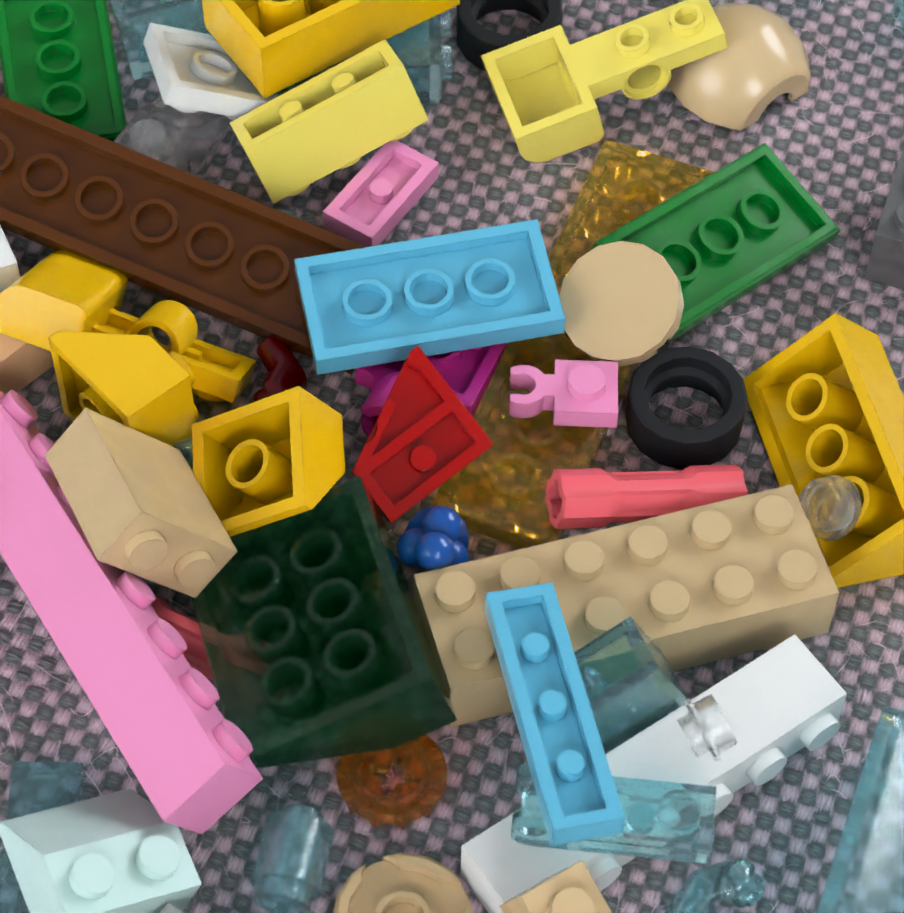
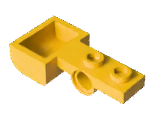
M64 250L52 252L0 293V333L51 351L48 337L57 331L150 335L167 353L175 351L185 359L195 378V382L192 384V392L202 399L213 402L226 400L233 403L251 382L256 360L196 339L198 333L197 322L193 313L185 305L173 300L160 301L154 304L140 318L121 312L128 279L119 271ZM151 326L165 331L171 340L172 346L160 343L154 337Z

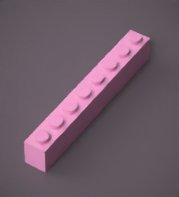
M10 390L7 394L0 391V554L161 819L166 823L204 834L263 780L248 756L253 751V747L246 735L231 721L224 719L215 705L219 700L217 690L201 672L191 668L182 654L187 649L184 639L171 624L159 618L151 606V603L155 601V595L147 583L137 575L97 560L45 457V454L55 443L39 432L34 424L38 414L22 395L14 390Z

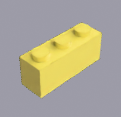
M384 39L231 121L229 124L257 177L274 204L285 197L302 193L311 183L337 169H344L354 165L363 155L389 141H396L406 137L415 127L427 122L429 119L403 63Z

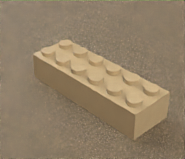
M793 484L413 575V616L449 728L513 712L484 611L485 593L553 582L586 693L774 647L794 634L800 640L826 634L829 632L839 596L838 588Z

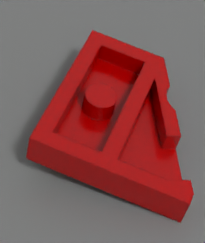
M417 346L408 354L350 474L390 525L494 444L424 352Z

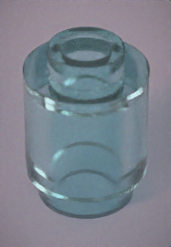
M291 804L284 806L282 811L267 815L251 877V884L256 889L254 902L259 907L272 913H309L311 903L320 898L334 830L328 823L323 821V815L318 810L304 805Z

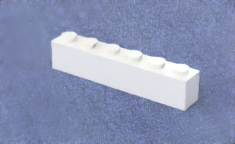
M794 634L605 754L625 816L622 833L551 846L539 801L536 798L461 846L460 876L488 913H503L500 905L581 860L586 865L598 889L602 891L617 879L622 871V866L640 854H643L646 858L657 855L674 841L678 835V829L697 817L702 822L710 820L723 811L733 799V793L750 782H753L756 786L765 784L784 768L787 758L806 746L809 751H813L826 744L838 732L841 726L838 721L847 693Z

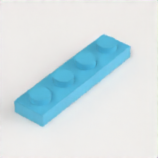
M553 582L485 593L484 611L551 846L622 833L625 816Z

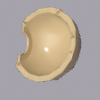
M724 3L713 7V10L725 32L728 48L672 69L671 79L668 83L669 88L680 103L706 122L742 131L759 121L765 108L781 94L788 93V99L791 102L806 94L810 85L811 73L807 51L785 18L763 6Z

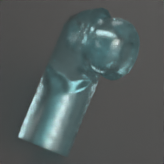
M732 858L693 871L665 913H708L714 903L731 898L736 907H752L762 898L765 892V882L759 874L755 873L754 864L747 860Z

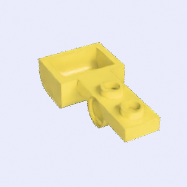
M684 0L571 45L562 26L558 25L483 54L481 59L520 155L529 162L539 163L550 161L584 148L603 138L604 129L595 99L618 90H622L626 97L634 100L652 97L667 86L671 79L672 69L728 47L725 32L709 0Z

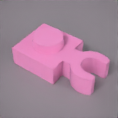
M555 360L554 374H543L538 368L530 365L511 367L510 388L527 389L531 393L525 395L510 394V416L525 419L534 417L543 410L553 411V426L617 428L618 362Z

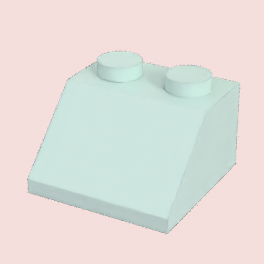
M130 788L0 822V836L29 913H160L167 903L183 911L202 885L179 827L164 822L153 804Z

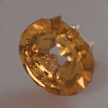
M397 724L380 725L370 728L350 741L339 759L337 767L338 792L341 793L350 814L357 813L367 819L374 829L381 824L397 825L404 830L411 821L422 816L429 818L434 806L441 797L445 796L447 782L445 758L437 744L429 736L415 728ZM398 757L402 758L403 780L409 782V784L397 783L393 792H389L388 796L385 797L382 795L381 778L375 774L387 775L391 767L396 765Z

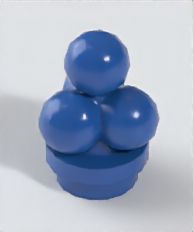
M429 506L419 510L409 519L405 532L397 541L396 552L399 559L405 565L424 568L428 571L468 562L469 531L464 519L454 509L447 506Z

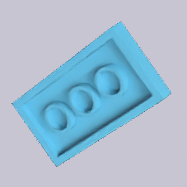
M538 219L294 259L295 274L317 375L406 360L410 351L417 346L420 347L426 356L562 334L565 330V316Z

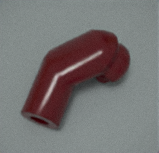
M273 336L261 342L256 351L269 374L263 381L264 387L253 395V402L297 386L305 390L307 388L305 371L287 344Z

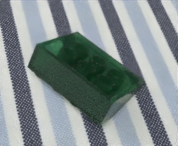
M360 476L331 488L312 510L231 536L230 539L237 549L236 554L196 598L191 597L225 719L235 724L249 739L253 751L248 756L256 768L392 749L457 721L386 521Z

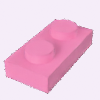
M397 140L389 141L374 154L323 211V227L366 247L380 245L438 179L439 162Z

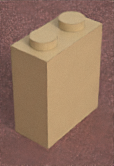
M85 408L45 454L98 561L196 598L236 554L237 549L181 450Z

